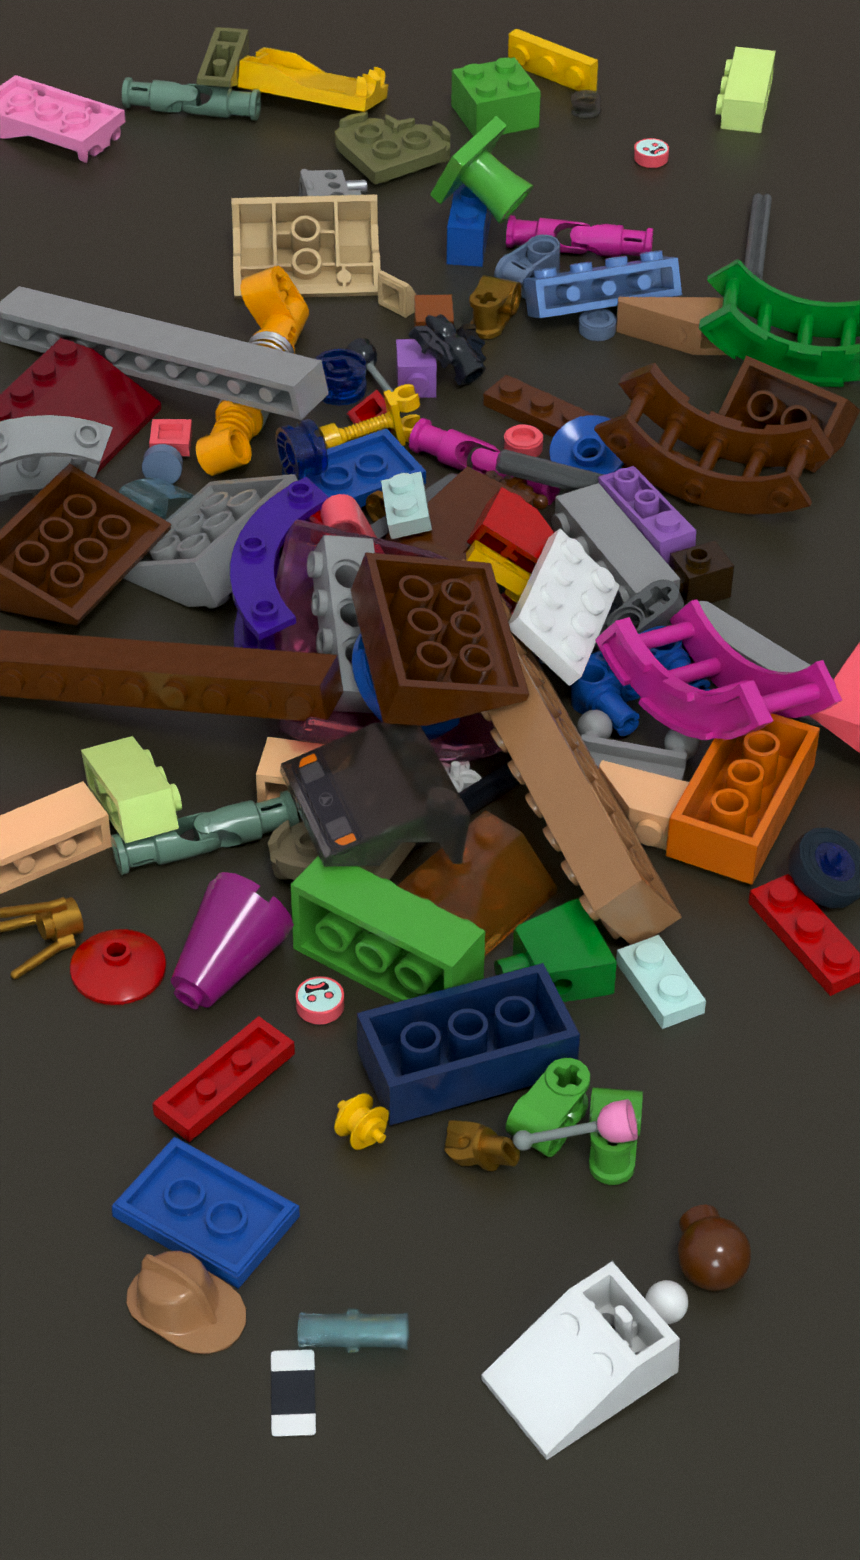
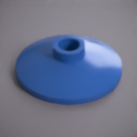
M587 415L567 422L556 432L550 444L549 453L550 459L553 462L604 475L615 472L624 465L594 430L597 424L610 420V418L604 416ZM590 455H596V456L591 457V458H586V457H588V456H590Z

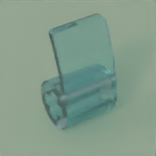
M159 478L138 479L125 484L118 491L162 519H165L167 514L168 499L178 497L191 499L193 497V494Z

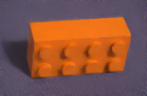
M772 713L770 715L773 722L760 730L728 740L714 738L669 817L666 856L753 885L814 768L820 728Z

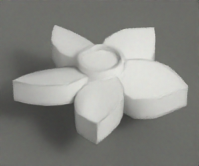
M468 758L452 761L451 765L435 760V769L440 775L431 779L429 788L449 786V793L453 797L482 778L476 771L470 769Z

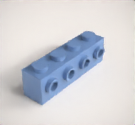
M660 250L640 253L641 260L628 262L627 256L605 259L606 266L592 268V262L570 264L569 272L557 273L556 267L534 270L535 277L523 279L528 316L545 318L617 306L618 297L682 295L678 258L663 256Z

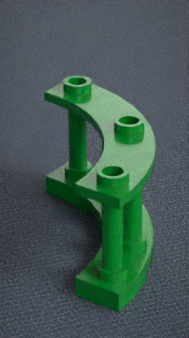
M739 259L707 276V281L723 296L722 308L700 319L698 329L725 354L733 359L739 357L742 360L749 356L818 387H844V382L860 381V344H856V337L860 336V300L821 302L790 295L758 278ZM738 309H740L747 315L757 319L756 324L749 320ZM771 326L797 333V342L770 333ZM812 337L841 338L840 346L812 345Z

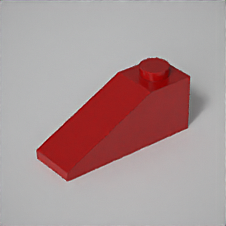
M501 487L485 505L466 542L472 545L476 539L532 574L548 538L554 531L538 509L525 502L520 495Z

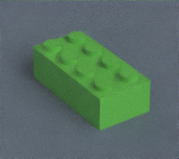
M324 849L291 883L292 920L294 923L293 949L394 1002L484 979L485 930L477 927L470 920L462 919L436 906L428 899L420 898L396 886V884L388 879L380 878L366 871L349 859L341 858Z

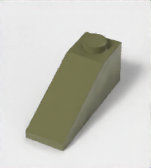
M215 27L197 76V85L220 87L238 85L239 61L250 56L249 29Z

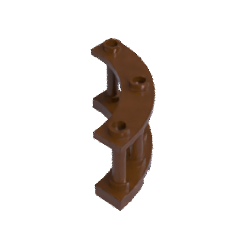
M655 362L622 375L618 384L631 400L625 414L599 423L594 428L606 446L628 467L635 466L653 485L690 503L710 509L741 514H775L809 507L812 500L799 482L806 464L830 459L834 451L833 446L815 418L800 423L766 425L765 429L743 427V421L735 420L713 411L706 414L688 403L690 397L679 390L663 374ZM643 413L664 430L658 443L638 425ZM677 439L704 452L697 466L671 453ZM718 458L747 464L742 476L714 472L713 469ZM765 466L787 467L784 473L759 476Z

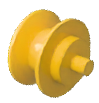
M367 1093L359 1094L347 1101L341 1100L337 1105L339 1111L334 1130L337 1135L342 1137L351 1134L350 1145L356 1150L364 1149L376 1142L382 1143L386 1139L384 1132L389 1112L382 1106L372 1109L373 1098Z

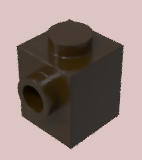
M715 541L670 553L669 566L680 578L679 591L683 598L684 606L696 599L713 603L731 597L734 565Z

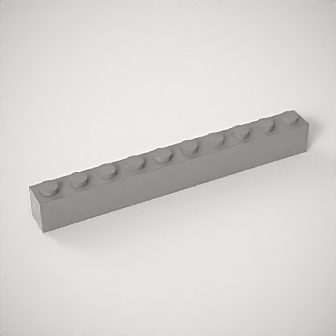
M18 286L0 301V342L45 353L62 338L94 349L126 375L302 420L329 394L321 360Z

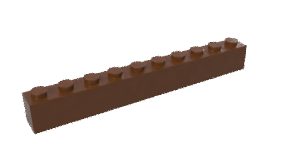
M0 630V696L327 723L344 692L338 655Z

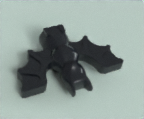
M441 314L437 317L428 315L425 318L427 326H415L408 333V336L411 339H415L421 346V352L437 358L444 369L449 364L453 365L456 375L454 379L458 385H470L482 376L486 370L483 364L486 357L481 352V348L486 343L477 335L475 324H462L456 330L454 324L449 322L445 316Z

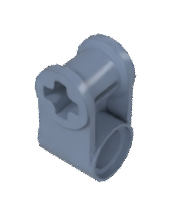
M544 234L532 237L528 242L500 259L496 265L494 277L520 282L522 287L521 297L525 298L523 279L535 277L534 270L556 267L557 273H560L559 240L551 235Z

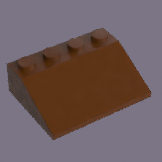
M69 463L0 529V609L2 611L77 626L171 530L172 524Z
M365 552L350 591L383 723L428 726L527 701L530 694L491 563Z

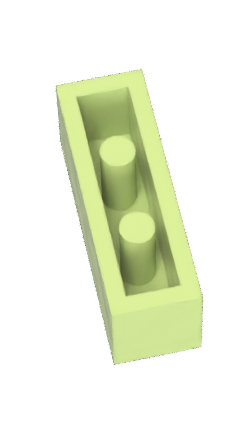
M735 47L733 60H726L725 73L722 77L720 94H718L716 115H722L720 129L761 133L773 80L776 51Z
M133 736L81 750L88 788L108 813L110 822L125 843L179 829L176 811L182 810V802L178 788L174 783L169 784L167 782L162 766L156 767L154 765L149 749L143 750Z

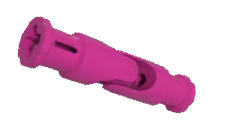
M511 215L508 218L506 248H512L514 245H523L536 235H551L556 238L561 230L573 228L570 232L571 246H565L560 243V253L582 254L591 251L603 257H620L621 255L640 256V253L652 251L654 228L639 231L624 229L623 225L601 224L590 227V225L584 222L548 218H539L538 221L518 220L515 215Z
M421 418L414 425L409 437V449L415 453L424 451L437 456L440 463L462 471L467 467V457L471 450L481 447L476 449L471 456L473 469L482 474L490 470L496 471V460L500 451L494 445L454 429L445 431L432 426V422L426 418ZM498 473L502 477L506 476L505 474ZM527 480L528 485L533 487L535 493L543 494L547 497L548 505L560 493L561 488Z

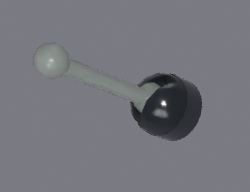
M358 338L352 341L344 351V358L348 364L356 371H369L383 391L391 390L393 392L392 388L375 367L377 352L372 343L366 338Z

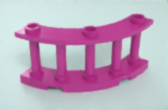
M697 599L690 601L669 619L672 624L670 626L638 634L630 617L615 621L595 639L606 662L623 686L630 684L641 697L638 704L665 726L688 737L700 740H710L713 738L733 739L767 726L773 722L770 715L772 713L787 718L804 717L827 710L842 701L836 684L823 660L817 661L809 667L796 672H777L755 665L736 652L720 636L705 615ZM682 640V644L695 663L667 670L649 649ZM708 677L718 688L705 691L687 683Z

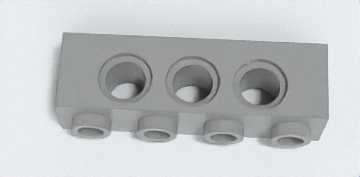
M323 535L317 547L309 553L307 559V573L309 577H313L314 584L311 608L313 615L318 617L319 625L316 637L317 653L338 655L344 692L333 711L373 713L359 692L352 664L348 661H352L353 647L358 635L361 633L350 590L365 552L375 553L374 542L371 538Z

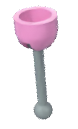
M629 1099L615 1101L602 1108L597 1121L536 1133L520 1130L513 1136V1144L518 1150L525 1151L534 1143L597 1131L603 1138L613 1143L637 1140L638 1136L635 1112Z

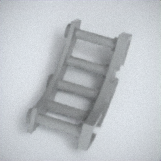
M54 415L26 416L1 421L0 502L9 500V497L13 495L33 493V496H36L69 463L95 478L113 427L91 420Z

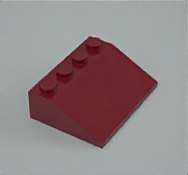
M62 338L53 344L0 394V422L26 416L54 415L91 420L113 427L97 474L162 409L160 401L94 349Z

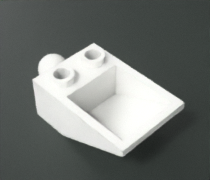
M610 1262L568 1289L481 1374L482 1381L543 1457L548 1460L678 1372L680 1338L667 1324L676 1323L684 1317L688 1309V1296L683 1287L678 1283L663 1280L652 1285L644 1298L613 1262Z

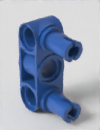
M656 626L648 630H645L641 633L663 628L666 626ZM682 640L649 649L667 670L691 664L688 653L682 648ZM601 651L591 654L582 677L571 685V706L581 714L589 710L603 711L610 717L612 726L620 736L629 735L638 727L639 721L637 719L640 718L639 714L633 711L626 702L638 699L640 696L630 684L623 686ZM705 678L687 683L701 690H710L708 688L710 682Z

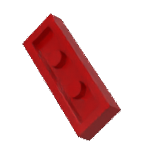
M789 874L750 890L749 905L829 996L860 983L859 951L813 900L803 894Z
M258 1016L152 1103L154 1116L188 1142L192 1141L295 1054L294 1041Z

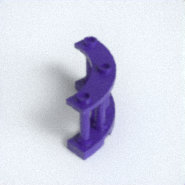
M307 477L291 483L272 496L249 518L239 533L230 561V584L233 600L238 610L234 625V647L279 650L277 643L279 631L296 624V616L287 607L290 601L296 602L314 586L313 577H309L307 573L308 555L311 551L315 550V547L311 544L310 516L320 511L322 504L329 497ZM294 530V548L279 558L280 548Z

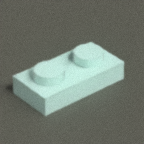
M421 472L412 474L401 473L381 481L387 525L391 539L432 530L425 485Z
M659 935L617 950V965L662 1029L705 1013V998Z

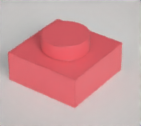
M152 419L149 448L157 444H166L177 449L181 456H190L192 419Z

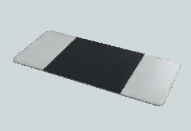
M282 1350L271 1353V1433L275 1437L304 1436L316 1433L313 1350Z

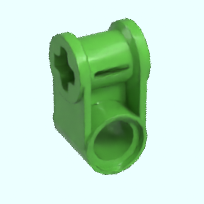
M561 1058L552 1062L528 1093L524 1094L514 1105L506 1122V1133L514 1136L520 1130L536 1133L577 1125L588 1110L586 1092L590 1085V1072L587 1066L573 1058ZM567 1137L534 1143L531 1147L548 1157H552L560 1150Z
M592 1087L589 1122L597 1121L599 1113L604 1106L615 1101L629 1099L635 1112L638 1130L637 1137H640L643 1091ZM598 1131L590 1133L589 1168L592 1176L599 1182L608 1185H619L627 1182L635 1171L637 1140L613 1143L603 1138Z

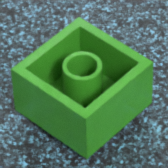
M503 57L494 62L483 64H468L463 68L452 70L451 106L473 136L495 116H498L507 125L503 134L539 127L541 91L515 57Z

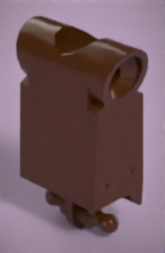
M467 466L427 502L432 530L391 539L390 533H388L382 543V547L386 554L466 560V553L471 547L466 541L485 505L501 487L520 495L525 502L538 510H543L548 506V499L543 494L535 493L533 487L528 485L525 479L509 475L502 477L494 470L487 471L484 475Z

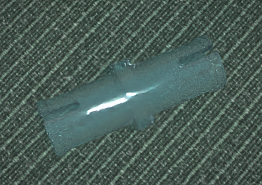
M349 1308L347 1314H306V1312H300L298 1318L299 1348L347 1347L348 1353H359L360 1347H401L402 1349H408L409 1316L408 1313L361 1314L359 1308Z

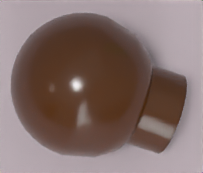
M698 1205L686 1211L679 1221L682 1237L678 1244V1257L683 1274L694 1285L710 1291L725 1290L737 1284L745 1276L750 1266L751 1247L747 1236L734 1222L720 1217L718 1210L714 1206Z

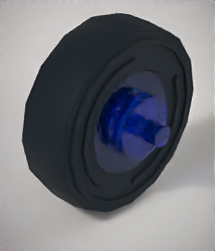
M827 827L814 828L795 842L788 856L789 871L794 883L804 895L815 903L829 908H845L860 898V848L852 839L842 832Z

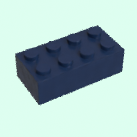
M544 963L357 1013V1052L381 1106L385 1107L389 1112V1125L532 1086L555 1060L561 1058L578 1060L580 1034Z

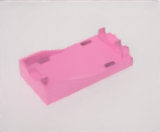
M17 75L0 86V138L31 136L78 152L79 160L87 163L88 153L96 157L106 147L110 146V139L117 141L121 136L120 126L125 123V114L122 109Z

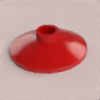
M128 929L108 930L88 938L76 949L70 962V975L75 988L86 998L106 1005H124L147 997L158 988L166 973V958L161 946L150 936Z

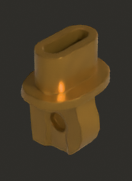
M449 1120L444 1149L455 1163L461 1166L478 1164L486 1171H495L499 1165L514 1167L518 1164L520 1151L514 1146L510 1138L498 1136L496 1132L483 1124Z

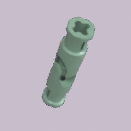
M126 77L122 85V105L128 109L132 105L150 107L152 111H183L188 114L229 118L231 115L248 116L251 120L257 121L261 109V93L259 89H254L252 92L233 91L231 87L197 84L181 85L177 82L153 80L152 83L133 81L132 77ZM200 93L211 96L206 104L202 105Z
M287 790L281 792L280 797L258 803L247 800L218 808L212 812H201L177 818L179 829L137 841L125 843L119 834L111 835V845L118 871L121 875L129 873L130 868L157 862L158 865H163L212 852L220 847H231L262 839V834L274 831L287 820H289L290 827L298 824L299 817L291 792ZM193 829L194 841L180 837L187 830Z

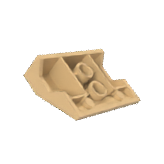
M377 194L231 198L234 299H243L240 285L244 278L273 266H280L285 270L302 297L378 296V272L381 271Z

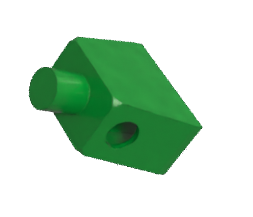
M579 898L517 925L513 935V955L494 961L496 975L544 963L563 1002L614 994L617 961L592 918L583 908Z

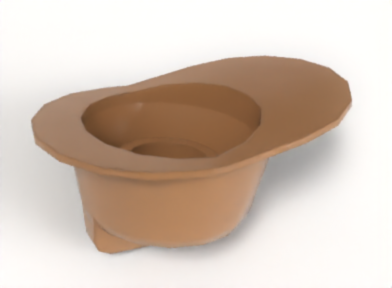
M166 1251L156 1256L147 1254L142 1260L141 1272L135 1276L127 1291L126 1304L131 1316L136 1321L176 1347L190 1353L212 1354L225 1350L239 1339L246 1326V1308L241 1296L229 1284L208 1272L202 1262L190 1253Z

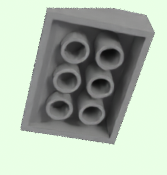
M295 474L209 482L166 519L167 522L172 524L171 530L123 579L187 607L206 606L208 609H213L223 605L229 600V594L232 592L230 561L239 533L260 506L291 483L298 481ZM294 530L287 537L284 544L287 541L294 539Z

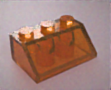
M486 810L397 885L420 898L432 901L436 906L462 919L472 921L477 927L485 930V956L511 934L517 925L523 923L556 893L557 888L523 833Z

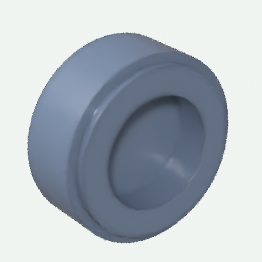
M603 308L584 311L579 317V333L584 338L592 341L608 340L616 333V316Z
M157 444L145 452L142 472L147 480L156 485H170L181 476L183 458L177 449L170 445Z

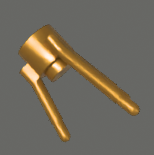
M61 897L49 902L0 908V918L24 916L0 922V933L37 924L39 933L44 940L52 938L55 941L10 973L12 979H18L58 952L76 946L74 936L84 931L81 912L72 897L66 899Z

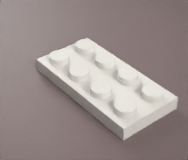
M558 529L548 538L508 622L510 630L570 686L582 677L595 646V639L600 634L620 585L606 568L600 567L585 553L584 548L577 540L570 538L561 529Z

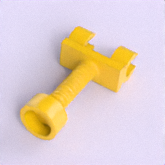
M404 384L398 386L393 392L391 390L383 392L387 409L385 415L382 414L381 416L370 418V420L367 419L366 421L359 422V424L349 425L348 428L344 427V429L338 428L334 422L319 427V434L324 449L332 448L385 428L388 429V427L391 429L392 435L402 446H405V442H409L414 425L420 420V415L410 414L402 419L400 417V412H412L420 406L419 394L415 393L414 385Z

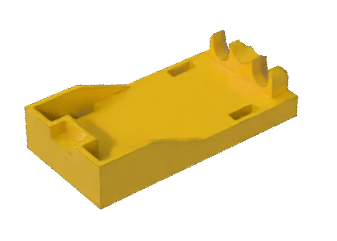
M266 47L256 51V57L247 56L239 61V88L259 89L260 92L362 112L369 110L386 99L388 84H385V72L379 67H374V70L369 69V73L363 74L362 77L352 78L326 73L296 53Z

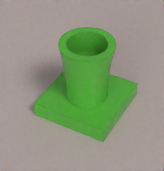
M495 116L451 157L430 196L441 205L464 184L488 208L496 221L502 224L524 202L534 185L516 175L491 154L507 127L498 116Z

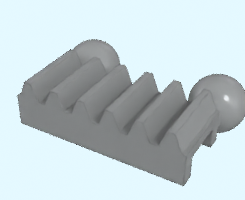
M600 710L585 712L577 723V731L598 768L601 761L604 760L683 780L686 762L696 755L700 746V739L685 736L672 729L665 736V749L608 739L612 733V721L606 713Z

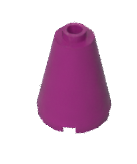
M221 872L209 882L171 977V983L175 988L174 995L184 1005L193 1009H197L199 1006L211 1007L285 941L293 929L292 917L283 904L274 896L267 902L256 894L260 885L238 874Z

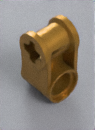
M485 275L481 277L478 286L469 297V304L473 308V319L470 324L476 325V332L480 339L498 337L512 315H515L521 300L522 287L520 282Z

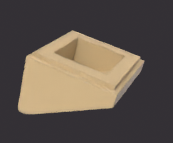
M382 270L378 272V304L405 318L413 314L414 295L416 293L408 283Z

